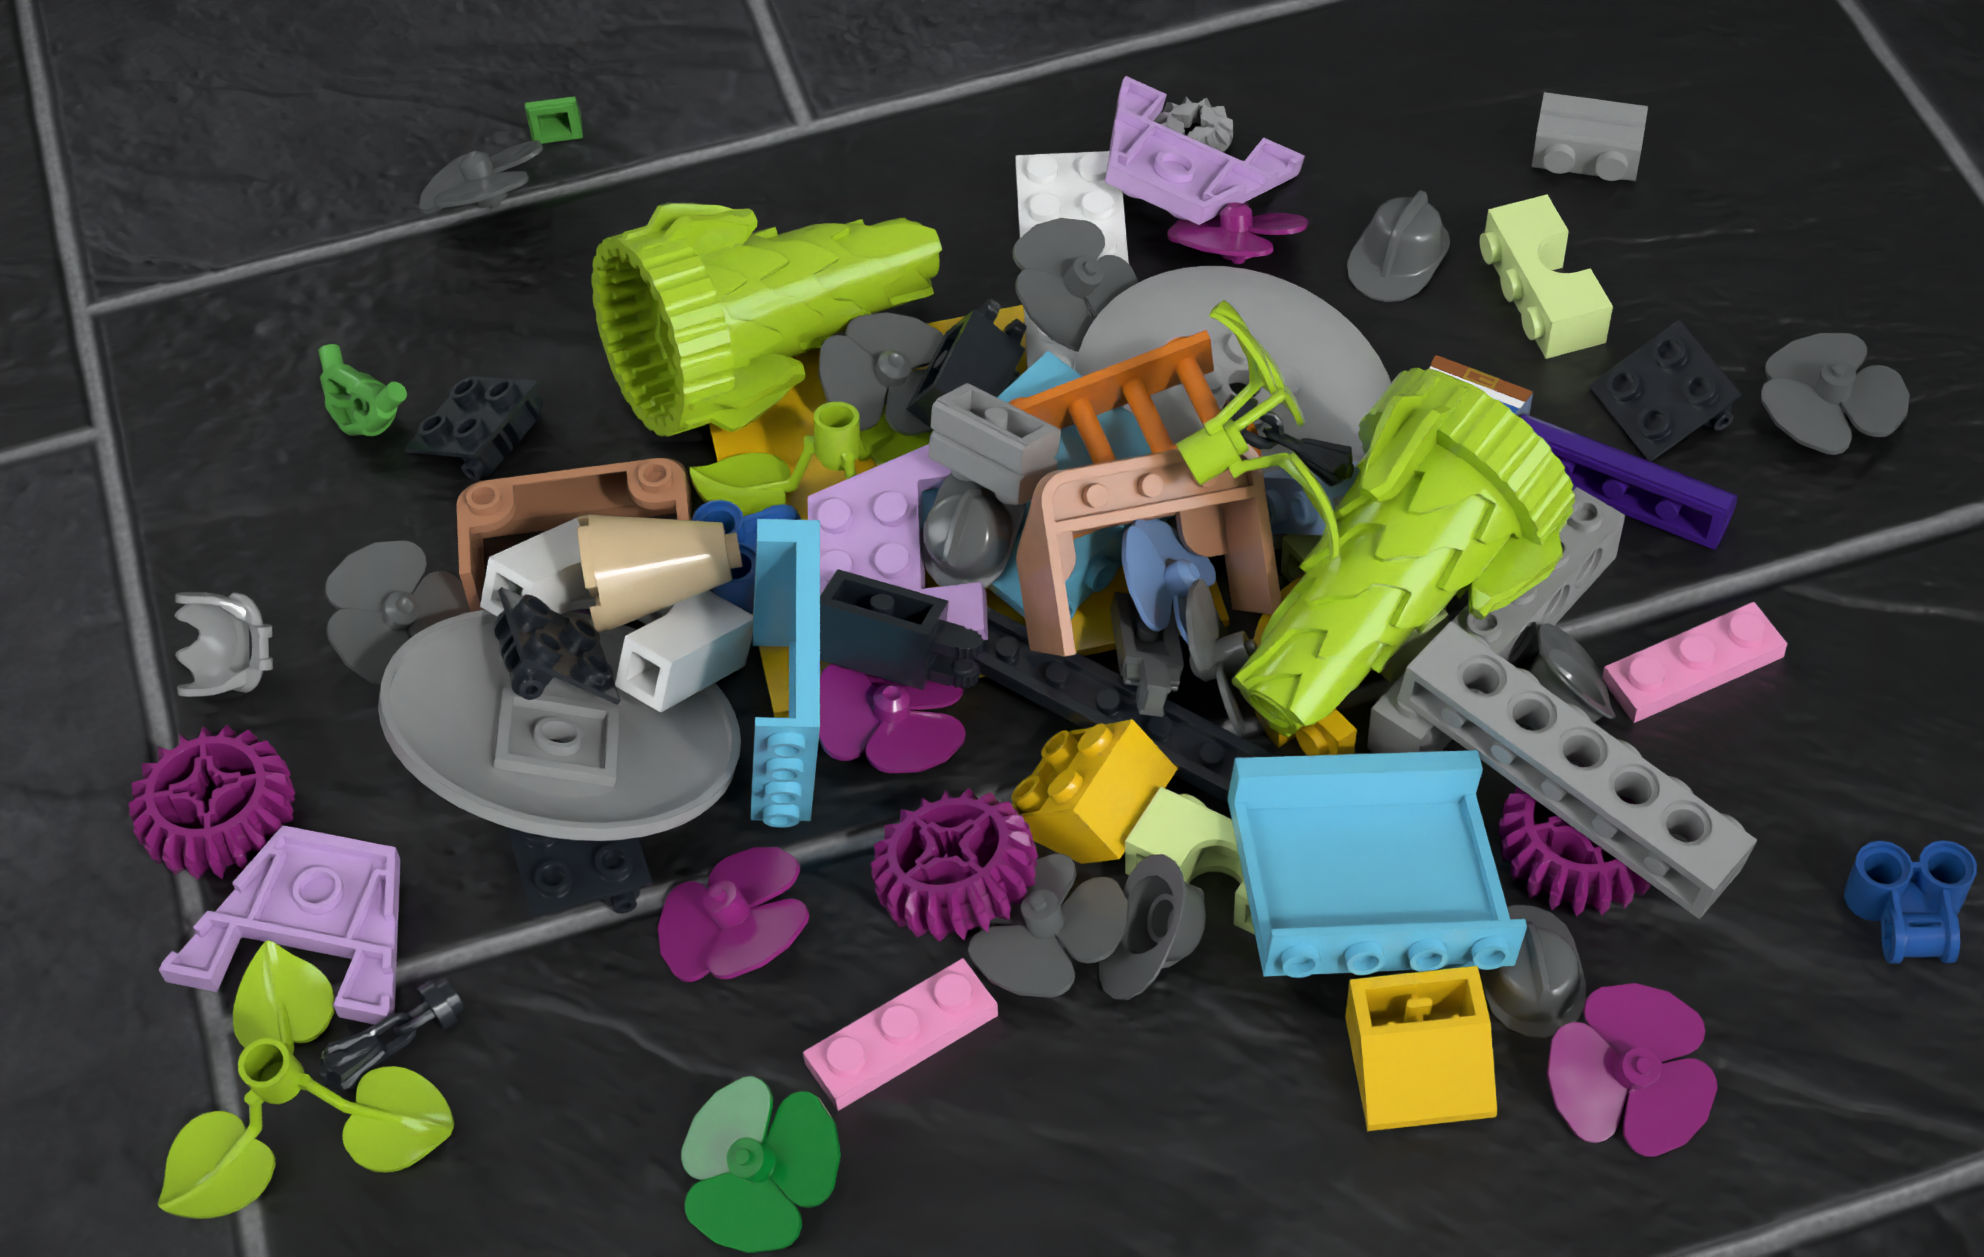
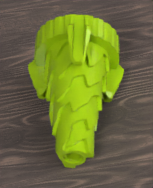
M665 203L658 205L647 226L604 239L603 243L598 245L596 249L597 254L593 258V305L596 311L599 334L615 380L618 382L623 396L631 405L638 419H641L650 431H655L656 435L661 437L665 435L666 437L709 423L729 432L741 430L779 402L792 387L805 379L804 365L799 360L790 357L821 348L826 339L846 331L847 325L858 316L874 314L934 294L930 278L935 277L938 273L940 263L939 252L942 251L936 230L922 226L918 222L909 221L906 218H899L870 226L865 225L863 219L846 224H814L777 234L776 227L752 233L757 227L758 221L754 211L751 209H732L721 205L696 203Z
M1411 368L1409 372L1404 370L1398 374L1359 423L1361 429L1358 431V435L1363 443L1362 449L1365 455L1356 466L1360 471L1353 485L1334 510L1339 532V555L1330 561L1327 526H1325L1321 540L1299 566L1306 572L1305 575L1275 610L1261 636L1260 646L1232 679V684L1240 689L1245 700L1268 720L1269 728L1289 738L1302 726L1315 725L1317 721L1329 716L1345 697L1358 687L1371 669L1381 673L1416 629L1417 632L1422 633L1438 613L1446 607L1454 595L1460 599L1468 590L1469 613L1474 618L1483 621L1490 612L1506 607L1548 578L1563 557L1559 532L1574 512L1572 506L1575 502V494L1572 491V481L1564 471V465L1553 454L1551 447L1544 439L1538 436L1533 431V428L1522 418L1516 416L1510 408L1499 400L1493 399L1480 388L1438 370Z

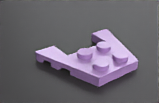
M1127 76L1124 77L1117 100L1105 183L1121 189L1126 195L1143 199L1163 208L1178 219L1189 220L1200 225L1220 215V211L1228 204L1244 203L1299 174L1305 156L1264 137L1247 159L1241 161L1154 122L1163 109L1167 94Z
M929 444L808 496V520H820V595L837 569L948 600L947 621L965 626L966 629L972 628L973 631H978V634L982 635L983 640H988L986 590L982 582L925 588V564L922 554L924 533L922 492L924 490L941 488L946 477L951 473V469L928 458Z
M282 825L232 882L235 890L215 912L207 911L193 926L196 934L178 954L171 951L159 968L165 982L217 992L239 941L243 937L264 942L269 940L279 945L349 958L352 961L333 1004L335 1011L340 1018L377 1024L389 1015L395 1014L400 857L396 847Z

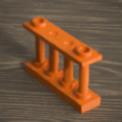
M1207 330L1188 337H1177L1157 349L1030 397L1013 399L1008 403L1058 429L1075 424L1093 464L1117 460L1097 415L1129 404L1152 453L1178 449L1176 444H1173L1150 395L1183 384L1202 425L1216 417L1221 409L1204 377L1205 374L1214 371L1211 338ZM1251 423L1246 430L1259 435L1254 423ZM1253 447L1259 457H1262L1261 449ZM1097 530L1073 534V540Z

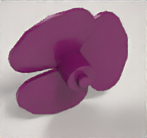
M1236 202L1228 204L1220 211V215L1200 225L1189 220L1179 219L1168 230V239L1171 242L1180 243L1203 252L1221 254L1222 258L1231 260L1234 264H1241L1246 259L1266 256L1273 252V244L1270 241L1253 233L1265 235L1294 234L1304 231L1308 226V220L1301 215L1288 213H1269L1252 217V209L1249 208L1247 202Z
M830 664L822 671L820 676L819 741L824 751L830 757L840 761L853 760L865 752L869 763L882 772L910 773L924 771L946 762L964 744L966 733L961 722L951 715L912 710L951 706L959 701L963 694V689L929 680L924 690H920Z
M753 847L720 861L708 878V889L696 881H687L679 884L669 893L658 924L660 953L677 979L683 982H694L702 979L709 972L719 979H732L763 967L790 947L808 923L810 916L808 908L800 900L784 899L761 906L758 905L782 894L794 884L800 873L799 862L794 856L778 847Z
M1637 983L1607 986L1595 990L1585 1000L1583 1008L1584 1019L1587 1024L1580 1022L1565 1024L1554 1033L1551 1039L1547 1077L1555 1108L1576 1137L1584 1142L1598 1143L1607 1140L1616 1131L1628 1093L1623 1121V1136L1627 1145L1635 1153L1644 1157H1656L1685 1145L1708 1120L1717 1092V1079L1712 1069L1705 1062L1695 1058H1685L1667 1063L1661 1062L1685 1056L1697 1050L1705 1036L1704 1021L1698 1012L1668 991Z

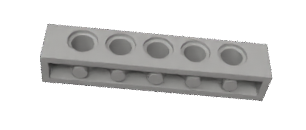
M1578 487L1573 490L1575 494V502L1572 506L1574 512L1559 532L1563 557L1549 577L1506 607L1490 612L1483 621L1474 618L1469 613L1468 604L1452 621L1467 633L1480 636L1487 642L1491 650L1516 668L1539 643L1538 627L1546 623L1555 626L1617 556L1625 515ZM1404 672L1371 708L1367 749L1375 754L1442 751L1452 738L1398 699L1405 675ZM1469 688L1474 693L1485 694L1480 690Z
M1450 621L1406 668L1398 699L1467 750H1478L1479 757L1483 762L1698 919L1704 915L1742 870L1757 839L1747 833L1736 819L1716 811L1695 796L1683 781L1667 776L1642 758L1637 749L1623 740H1617L1597 726L1582 709L1573 704L1565 703L1544 688L1529 671L1516 668L1491 650L1487 642L1480 636L1467 633ZM1469 688L1480 690L1485 694L1474 693ZM1518 724L1528 725L1532 727L1535 731L1526 730L1520 727ZM1568 760L1578 761L1582 763L1585 767L1575 766L1571 764ZM1618 796L1630 798L1637 805L1626 803ZM1670 833L1681 835L1684 838H1686L1688 842L1679 841L1675 839Z

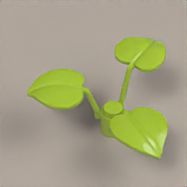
M1223 300L1213 307L1209 317L1218 320L1235 334L1242 351L1247 357L1249 383L1216 417L1203 424L1204 428L1176 443V446L1199 486L1227 470H1230L1232 476L1236 478L1246 471L1272 466L1283 468L1301 485L1326 524L1329 537V559L1331 561L1339 555V532L1334 511L1324 489L1295 452L1291 454L1286 452L1248 460H1241L1240 458L1242 454L1249 451L1240 431L1280 403L1294 416L1299 428L1305 425V420L1294 394L1284 384L1283 375L1272 356L1250 333L1244 320L1233 306ZM1261 387L1272 395L1235 422L1230 419Z
M829 402L816 409L814 413V436L808 435L804 437V449L792 476L788 465L775 455L768 453H746L728 457L707 466L690 467V478L694 488L705 503L715 500L730 501L740 508L744 517L761 512L774 505H786L785 492L797 490L813 453L825 468L833 471L844 470L847 480L856 476L855 460L857 458L860 461H866L871 458L879 466L928 445L933 431L916 436H905L896 432L886 421V405L883 406L882 415L877 425L870 430L860 431L859 412L853 405L845 402Z
M267 940L255 954L242 978L233 1009L234 1033L239 1043L245 1048L239 1057L238 1072L242 1080L251 1088L244 1097L245 1102L249 1105V1126L246 1128L244 1122L238 1116L226 1111L201 1114L185 1125L170 1148L166 1162L164 1185L158 1206L163 1211L172 1215L206 1219L231 1214L256 1200L266 1189L275 1169V1156L272 1150L263 1142L255 1139L263 1126L262 1103H285L294 1098L300 1090H307L338 1110L352 1114L343 1129L344 1146L357 1164L374 1172L388 1173L407 1168L418 1162L449 1138L454 1128L451 1109L443 1095L431 1082L420 1074L406 1068L396 1066L381 1067L367 1072L359 1081L356 1091V1103L342 1098L314 1081L308 1074H304L301 1063L293 1055L294 1043L313 1041L325 1031L335 1011L333 1006L335 992L327 977L317 967L289 953L278 944Z

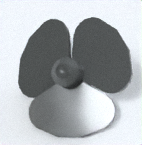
M540 140L528 141L507 148L491 158L486 152L473 151L454 159L438 172L423 190L419 203L422 213L429 214L446 207L467 205L475 202L480 208L490 207L492 209L498 207L501 204V200L507 196L508 191L524 185L529 180L527 173L524 171H501L522 164L542 152L544 148Z
M1058 218L1036 224L1015 243L1012 250L1013 259L1022 270L1016 278L1015 289L1029 318L1051 340L1075 352H1079L1083 338L1093 322L1087 305L1096 318L1115 297L1139 282L1132 267L1122 258L1115 255H1104L1099 260H1096L1105 247V237L1101 229L1094 223L1087 220Z
M888 312L863 315L852 319L847 325L845 336L835 335L829 337L824 341L820 349L818 377L827 402H845L853 405L859 412L860 431L870 430L877 425L882 415L884 404L886 405V421L896 432L905 436H916L933 431V429L906 409L927 369L911 370L930 364L944 335L939 330L915 317Z
M1818 333L1791 341L1769 357L1765 366V374L1769 381L1763 385L1760 396L1761 402L1774 424L1797 443L1825 454L1836 455L1848 449L1852 439L1851 429L1844 413H1846L1854 427L1868 436L1885 437L1892 434L1906 419L1910 394L1901 375L1887 366L1871 365L1863 368L1856 374V370L1863 364L1867 356V346L1858 336L1849 333Z
M406 540L375 542L349 554L330 574L324 587L327 600L339 610L332 615L327 623L326 632L329 642L347 667L368 682L381 686L385 669L392 656L410 639V636L413 637L425 628L442 620L471 612L461 581L448 572L435 571L429 573L422 579L413 594H411L424 574L427 563L422 549L415 543Z
M1198 579L1193 582L1187 594L1186 625L1191 654L1189 658L1190 666L1194 675L1204 682L1217 678L1226 711L1239 737L1245 734V725L1230 678H1234L1258 647L1254 638L1249 640L1243 630L1229 635L1225 625L1215 612L1212 595L1206 582L1203 579Z
M1052 854L1036 859L1038 864L1035 867L1036 885L1026 888V897L1021 905H1010V920L996 917L990 921L988 933L979 927L981 931L971 939L968 948L970 959L990 983L1020 996L1052 998L1062 995L1070 989L1075 979L1073 964L1065 953L1064 948L1079 962L1095 963L1109 957L1128 929L1129 903L1118 882L1112 878L1096 877L1083 882L1061 906L1077 875L1074 862L1064 854Z

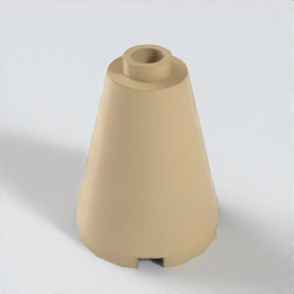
M592 514L578 516L577 518L580 525L577 527L584 583L585 588L589 589L591 598L595 597L596 606L589 608L597 632L612 630L732 581L731 569L742 567L737 533L725 534L722 522Z

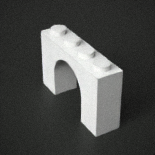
M577 518L490 556L480 607L498 617L504 610L498 592L501 587L520 596L525 594L533 595L559 614L578 609H590L589 607L596 606L595 597L591 598L589 589L585 588L577 527L580 525ZM708 590L637 619L646 625L625 636L615 686L659 712L665 711L746 665L753 636V615Z

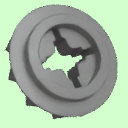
M1186 96L1181 105L1167 102L1164 111L1154 120V122L1185 135L1184 128H1189L1192 123H1198L1201 127H1195L1193 131H1189L1187 137L1221 152H1225L1232 142L1233 120L1227 118L1224 106L1211 107L1208 98L1199 103H1192Z

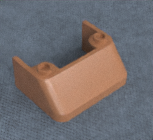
M1247 444L1249 451L1240 456L1241 460L1259 457L1255 449ZM1173 449L1057 470L1045 475L1038 482L1034 490L1016 554L1030 650L1059 656L1076 654L1065 581L1072 574L1076 562L1073 534L1131 524L1136 519L1147 521L1176 515L1180 541L1189 552L1205 557L1225 555L1232 610L1273 615L1282 601L1263 470L1246 471L1236 478L1232 476L1230 470H1227L1199 486L1180 451Z
M654 458L485 480L468 486L457 500L459 575L470 611L485 610L480 607L485 582L483 539L550 530L578 516L588 514L644 518L677 513V520L692 521L694 512L687 469L683 464L674 459Z

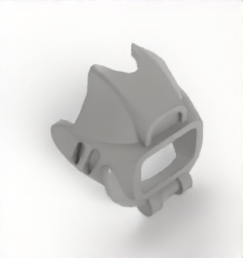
M182 592L175 594L176 603L186 604L175 613V618L189 623L197 628L199 632L198 639L190 646L180 649L175 654L177 660L190 670L195 680L193 683L177 686L178 695L193 697L215 695L230 690L244 693L252 691L259 684L263 671L273 669V658L269 657V638L272 637V625L263 624L260 610L254 601L244 594L235 592L229 597L207 592ZM249 628L252 637L251 660L249 659Z

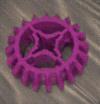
M226 725L217 736H213L203 726L199 737L190 741L179 733L178 746L172 750L158 746L157 757L159 762L142 763L141 774L144 779L131 783L134 800L128 803L130 808L129 815L135 827L133 829L139 843L144 845L149 857L155 860L157 864L165 863L167 869L171 870L175 876L187 869L190 875L199 880L206 870L211 868L214 874L223 879L227 866L236 864L244 870L248 863L247 858L253 854H258L267 844L266 842L282 827V824L293 821L291 803L295 801V788L289 778L291 774L285 760H281L275 748L267 740L259 742L257 736L253 735L250 730L237 736L236 732Z
M1516 786L1515 794H1510L1509 798L1505 800L1503 808L1504 817L1500 819L1498 835L1500 836V841H1502L1500 853L1503 862L1511 863L1510 873L1512 881L1528 880L1526 890L1528 891L1529 898L1544 892L1550 895L1548 903L1551 910L1560 905L1561 901L1573 903L1572 908L1577 917L1584 911L1585 904H1592L1603 916L1609 910L1611 900L1625 909L1632 902L1634 893L1644 896L1645 892L1650 888L1651 884L1619 860L1615 859L1604 863L1603 857L1611 854L1559 816L1549 817L1548 823L1537 824L1538 821L1552 813V811L1518 786ZM1618 796L1626 803L1637 805L1630 798Z
M968 788L959 798H953L946 790L939 801L929 803L924 798H921V805L918 810L912 812L901 809L900 824L884 825V840L874 844L875 860L871 863V875L876 886L875 891L881 906H885L887 913L896 921L898 927L908 926L917 938L930 931L940 942L949 932L955 931L956 934L965 940L968 930L978 926L988 933L990 921L996 917L1010 920V905H1021L1026 897V888L1036 885L1035 867L1038 865L1036 860L1038 853L1030 827L1024 821L1023 816L1018 815L1010 801L1000 803L992 792L978 799L971 789Z

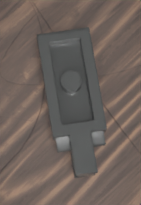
M1114 592L1110 613L1120 676H1123L1124 684L1137 686L1136 704L1139 714L1163 717L1167 694L1170 691L1178 690L1184 666L1173 606L1171 608L1168 626L1159 632L1153 631L1141 619L1129 593Z

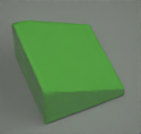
M575 96L525 103L532 141L540 140L541 144L583 138L581 113Z

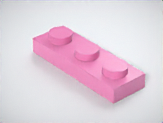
M1752 602L1605 666L1602 678L1605 680L1609 691L1632 722L1636 723L1783 658L1787 642L1756 603Z
M964 958L805 1050L803 1052L805 1065L837 1111L997 1017L998 1005Z

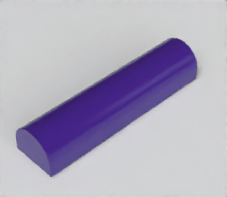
M1523 414L1520 417L1533 428V431L1538 436L1544 439L1551 447L1553 454L1560 459L1565 467L1564 471L1572 481V491L1578 487L1626 516L1716 550L1728 527L1738 495L1533 416Z

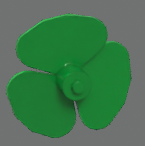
M754 1076L742 1077L716 1091L694 1116L681 1151V1161L686 1172L691 1177L701 1180L693 1185L687 1193L685 1214L689 1222L715 1244L746 1253L780 1250L793 1244L799 1236L802 1227L801 1214L795 1204L800 1207L812 1208L827 1200L834 1190L841 1158L836 1123L819 1097L810 1092L799 1091L785 1098L777 1109L766 1138L773 1109V1096L770 1087L763 1080Z

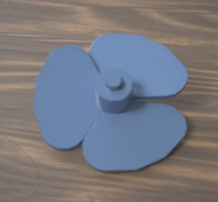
M1136 519L1131 523V527L1127 528L1122 535V564L1129 593L1141 619L1153 631L1159 632L1168 626L1171 608L1174 606L1177 627L1188 644L1186 625L1188 591L1193 582L1198 579H1203L1208 587L1212 586L1216 581L1214 567L1207 557L1189 552L1181 543L1178 530L1167 523L1156 519L1147 521Z

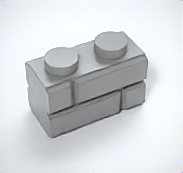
M1544 92L1532 167L1547 169L1558 174L1570 172L1599 176L1608 181L1619 179L1636 181L1648 106Z
M968 383L939 397L932 405L931 428L934 431L930 435L928 458L951 469V474L955 478L962 481H974L995 492V496L999 501L1011 505L1027 503L1032 500L1038 482L1048 473L1057 470L1058 460L1054 457L1059 451L1061 430Z

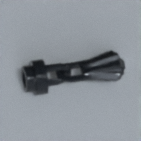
M1230 394L1221 411L1236 397L1235 395ZM1251 397L1230 419L1235 422L1258 405V400ZM1272 411L1259 418L1272 427L1263 428V433L1266 437L1246 430L1248 426L1240 431L1245 442L1257 449H1271L1280 444L1292 450L1308 469L1329 487L1338 485L1345 479H1350L1353 475L1355 466L1353 464L1352 447L1310 438L1297 439L1285 434L1283 421Z
M445 978L437 983L428 980L416 988L422 1003L407 1014L403 1012L391 1014L374 1026L356 1035L327 1043V1047L322 1052L319 1070L325 1085L331 1086L338 1091L357 1090L361 1078L367 1072L374 1070L382 1061L408 1045L415 1037L416 1029L432 1019L443 1031L456 1023L457 1018L455 1015L465 1008L450 983ZM394 1026L393 1030L395 1033L401 1036L385 1046L379 1035Z

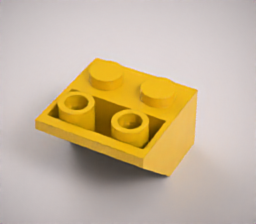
M1133 719L1110 724L1100 723L1090 728L1069 732L1064 730L1055 734L1044 745L1041 751L1042 760L1031 776L1024 779L1015 788L1011 796L1013 801L1011 805L1018 815H1022L1024 821L1028 823L1034 842L1064 854L1081 864L1117 860L1125 852L1127 837L1160 787L1166 788L1178 768Z
M1478 966L1350 979L1345 1018L1367 1131L1496 1117L1497 1101L1491 1022Z

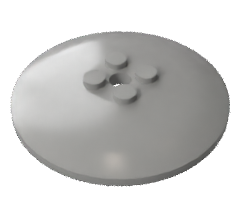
M1226 266L1189 267L1147 278L1115 297L1095 318L1083 338L1074 365V370L1081 376L1162 347L1177 337H1188L1207 330L1211 338L1214 371L1205 374L1204 377L1220 409H1222L1230 394L1237 396L1231 390L1229 384L1238 382L1248 385L1249 383L1247 357L1242 351L1235 334L1218 320L1209 317L1213 307L1225 300L1239 313L1250 333L1272 356L1283 375L1284 384L1290 388L1301 408L1305 425L1300 428L1294 416L1282 403L1270 410L1276 413L1283 421L1284 433L1297 439L1310 438L1352 447L1353 461H1360L1365 455L1362 449L1363 443L1358 435V431L1361 429L1359 423L1391 384L1386 369L1368 340L1338 310L1323 299L1293 283L1266 273ZM1183 384L1150 395L1173 444L1204 428ZM1261 387L1255 393L1256 396L1252 398L1257 399L1259 405L1272 395ZM1129 404L1122 406L1133 414ZM1260 419L1253 422L1259 435L1262 437H1266L1263 433L1264 427L1272 428L1270 424ZM1277 444L1271 449H1261V456L1285 452L1291 454L1293 451ZM1279 466L1262 468L1263 474L1283 469ZM1344 495L1333 499L1334 506H1338ZM1174 515L1167 524L1178 530L1176 515ZM1272 533L1274 550L1282 549L1283 537L1288 534Z
M487 610L464 613L425 628L411 637L397 650L385 669L379 692L378 712L380 724L387 742L402 764L421 783L457 807L483 819L519 831L553 838L590 841L623 840L667 831L685 824L713 806L730 785L739 760L741 747L740 727L729 700L716 683L663 712L655 710L618 687L616 688L621 702L616 705L556 677L545 687L540 697L527 700L518 696L512 690L510 673L505 668L500 653V644L493 631V625L497 616ZM573 611L561 614L570 619L573 616L580 617L594 627L591 615ZM625 625L609 631L598 632L600 635L599 641L607 663L613 671L612 677L614 682L616 681L625 636L636 631V629ZM551 740H558V741H561V742H564V743H557V742H553V741H551Z

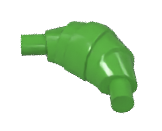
M328 344L319 348L318 352L323 369L320 380L325 396V407L339 428L345 434L357 436H375L384 432L393 422L397 406L407 397L404 386L398 382H390L385 386L372 376L344 364L340 346L337 344Z

